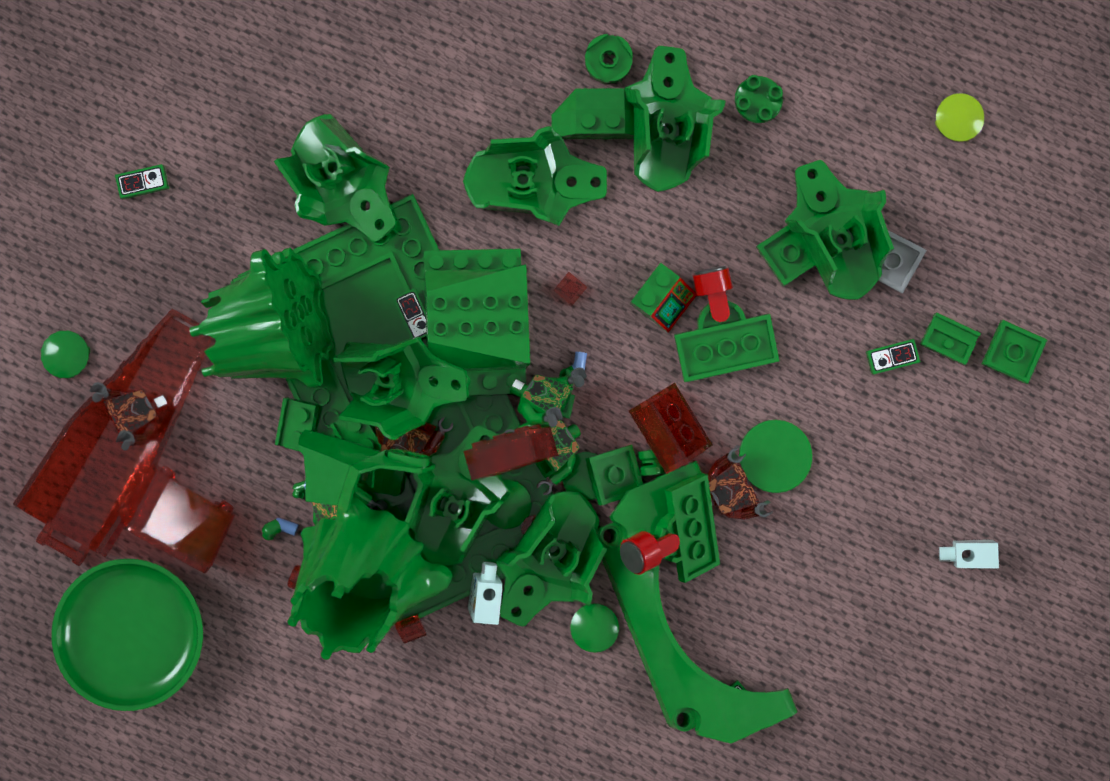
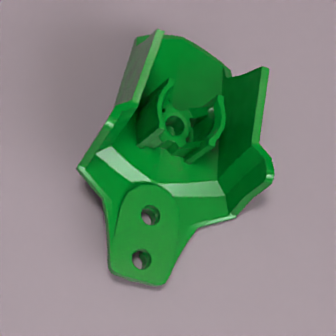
M658 46L653 52L651 62L642 81L625 87L627 101L634 107V175L650 189L660 192L674 188L687 181L692 170L709 157L713 119L722 113L726 101L722 99L715 100L694 87L687 65L686 53L683 49ZM665 56L670 57L671 63L666 62ZM665 78H667V81L669 82V87H666L663 84V80Z
M324 114L306 122L291 149L292 156L278 158L274 161L297 195L295 209L300 218L313 220L324 226L346 222L363 232L373 241H380L397 225V220L385 189L390 167L376 157L364 152L332 114ZM368 202L370 203L369 210H367L366 204ZM378 220H383V222H384V228H383V229L380 227V221H378Z
M551 126L538 129L533 137L491 139L489 146L485 150L477 152L472 158L466 170L463 183L469 199L477 209L534 214L540 220L560 226L569 209L586 202L602 199L606 196L607 169L571 155L561 135L556 133ZM568 179H574L577 181V184L574 187H569L567 185ZM593 179H598L600 185L593 187L590 182Z
M822 160L800 166L795 170L796 208L785 220V223L792 232L802 235L829 294L842 299L858 300L867 294L882 276V264L894 249L881 212L886 204L885 190L873 192L847 189ZM812 172L815 176L814 179H810L807 173ZM817 193L823 197V201L817 200Z
M420 337L410 338L393 345L347 342L343 352L333 358L334 362H341L344 379L353 398L351 403L339 415V420L377 426L381 433L390 440H396L407 432L424 425L435 407L447 403L465 401L469 396L470 378L467 371L432 355Z
M475 426L451 453L428 455L430 457L429 462L436 464L434 470L414 473L418 487L405 522L410 524L411 538L424 544L420 554L430 563L440 565L462 563L488 515L495 513L512 493L500 477V456L503 444L501 435L484 427ZM485 436H488L491 440L487 446H483L482 439ZM478 458L480 460V466L478 468H474L472 465V461Z
M306 429L301 433L298 440V450L304 456L305 501L337 505V510L343 514L349 512L353 495L357 492V486L366 492L398 496L402 494L407 472L424 473L434 470L436 465L429 462L430 457L428 455L402 449L381 451Z
M563 491L551 494L515 550L504 552L496 561L505 576L500 606V616L523 627L552 601H576L588 606L591 604L593 593L589 583L607 548L598 531L599 518L592 505L580 492ZM526 586H531L529 591L523 592ZM514 607H519L517 612H511Z

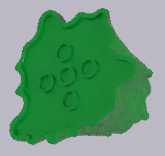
M286 248L282 252H276L272 256L266 249L253 252L250 257V272L232 279L230 285L208 293V298L201 301L205 308L212 307L208 310L207 318L199 325L190 327L192 337L204 335L211 336L216 340L214 345L204 351L214 365L203 368V376L214 375L218 377H231V379L286 378L297 379L308 388L322 386L321 361L328 360L329 351L333 350L334 343L329 332L327 317L320 306L322 287L319 276L316 272L309 270L299 254H295L291 248Z
M356 497L352 499L349 512L343 514L337 510V519L322 518L317 525L306 527L301 532L303 560L294 595L290 600L293 606L287 623L295 627L300 620L301 627L306 634L317 635L323 648L321 657L325 660L330 659L332 653L341 650L360 653L367 644L366 651L373 653L404 613L420 602L436 596L439 592L447 589L452 580V573L447 567L429 563L421 557L420 553L424 548V544L414 541L410 537L409 523L398 520L388 511L372 510Z

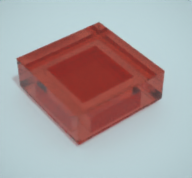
M568 272L553 291L573 306L587 289V286Z
M418 615L395 623L396 630L404 644L427 635Z

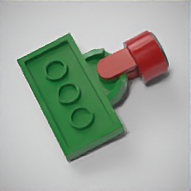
M719 266L694 272L693 280L697 296L707 295L709 303L700 311L697 319V329L674 334L683 381L689 382L779 362L770 314L746 318L743 310L737 304L727 300L726 291L733 288L729 268Z
M699 473L665 489L668 514L661 518L656 526L654 535L641 531L622 541L620 556L629 571L641 575L658 566L661 560L665 559L676 563L678 580L687 583L720 565L708 474Z

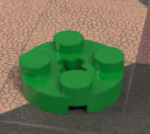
M609 34L597 36L589 43L586 50L585 67L587 72L593 79L602 84L617 83L623 80L632 67V49L629 43L620 36ZM607 53V55L611 56L613 54L615 56L613 64H605L603 62L605 59L603 55Z

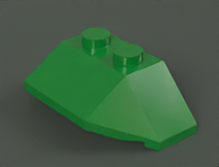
M624 88L575 89L552 114V128L561 135L562 139H634V107L627 101Z

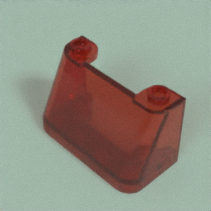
M153 463L118 509L117 513L125 527L132 534L198 571L207 573L213 565L234 520V507L225 500L221 502L215 501L214 503L180 484L174 477L176 473L165 465L161 468Z

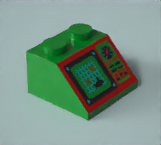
M660 263L632 299L630 305L669 333L697 294L677 274Z

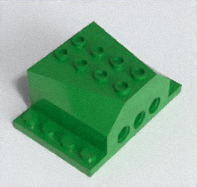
M521 249L423 251L426 343L428 350L432 355L467 371L470 378L469 396L514 395L510 393L514 381L517 379L526 384V368L530 365L526 264L521 265Z

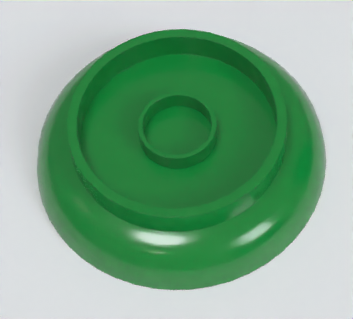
M139 559L111 560L92 567L80 575L68 587L59 601L54 614L51 632L52 648L56 663L69 685L86 700L98 706L119 711L146 709L167 700L179 691L190 678L197 665L204 637L202 615L190 589L180 578L166 568Z

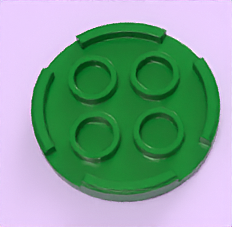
M768 420L761 422L746 433L740 444L739 456L746 454L744 459L739 462L742 473H745L744 476L746 475V479L748 478L753 486L771 493L789 491L803 482L812 465L810 442L801 429L787 421Z

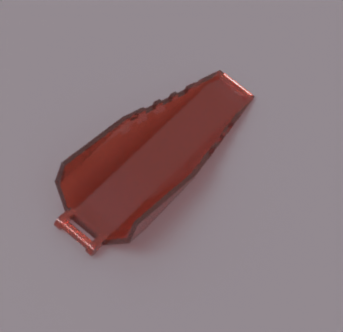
M171 309L153 328L148 337L140 342L129 358L119 365L116 372L102 383L106 386L107 391L121 393L123 397L127 394L130 396V393L133 395V392L140 391V393L144 392L145 397H147L153 408L151 410H154L156 413L154 415L156 420L154 421L158 422L159 425L157 427L159 428L149 434L148 431H151L152 423L144 428L137 427L138 429L147 430L142 432V435L144 432L148 433L145 436L146 440L144 442H137L134 445L132 444L128 450H123L121 448L123 442H116L118 432L122 428L120 425L114 426V420L108 414L109 411L112 412L111 408L109 409L107 404L109 405L108 400L111 404L113 403L112 399L115 398H102L101 401L94 402L92 396H90L68 420L13 503L20 510L45 524L36 539L37 543L42 546L47 545L67 556L77 566L84 562L89 550L106 558L119 538L158 466L205 357L204 351L212 341L213 337L199 335L192 337L190 328L173 319V317L175 316L191 326H197L199 323L174 309ZM163 395L167 404L158 407L153 399ZM129 398L123 400V404L126 405ZM112 406V409H113V411H114V414H116V411H115V410H119V411L121 410V409H120L121 406H119V409H114V407ZM55 529L81 544L79 550L77 551L52 537L51 533Z

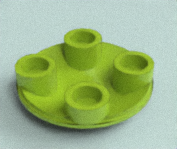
M961 93L953 94L940 103L936 112L935 124L948 139L966 142L974 138L981 131L984 124V111L981 104L974 97Z

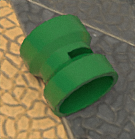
M662 449L638 452L639 459L642 461V467L640 468L641 476L665 473L664 465L661 464V458L663 457Z

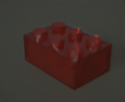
M675 382L628 410L666 474L687 464L713 446Z
M540 424L530 427L524 426L515 429V432L496 435L488 441L482 440L472 443V449L463 451L471 480L497 476L559 456L551 427L541 428Z

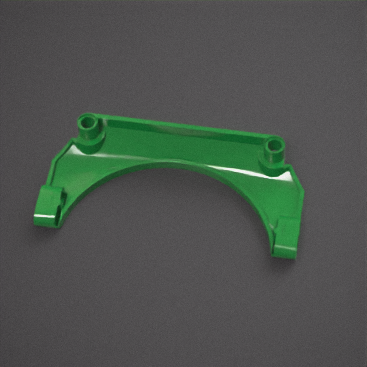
M693 461L686 466L673 469L655 477L656 479L626 491L610 515L613 523L598 527L600 537L607 548L602 562L668 726L684 732L695 728V732L699 736L731 744L795 715L798 711L789 688L766 692L741 690L726 685L701 670L681 649L667 623L659 591V565L641 575H637L626 568L620 556V545L623 540L641 531L654 535L657 524L662 517L668 514L665 489L702 473L698 462ZM605 530L611 533V540L608 543L603 538ZM682 713L684 720L681 725H678L677 717Z

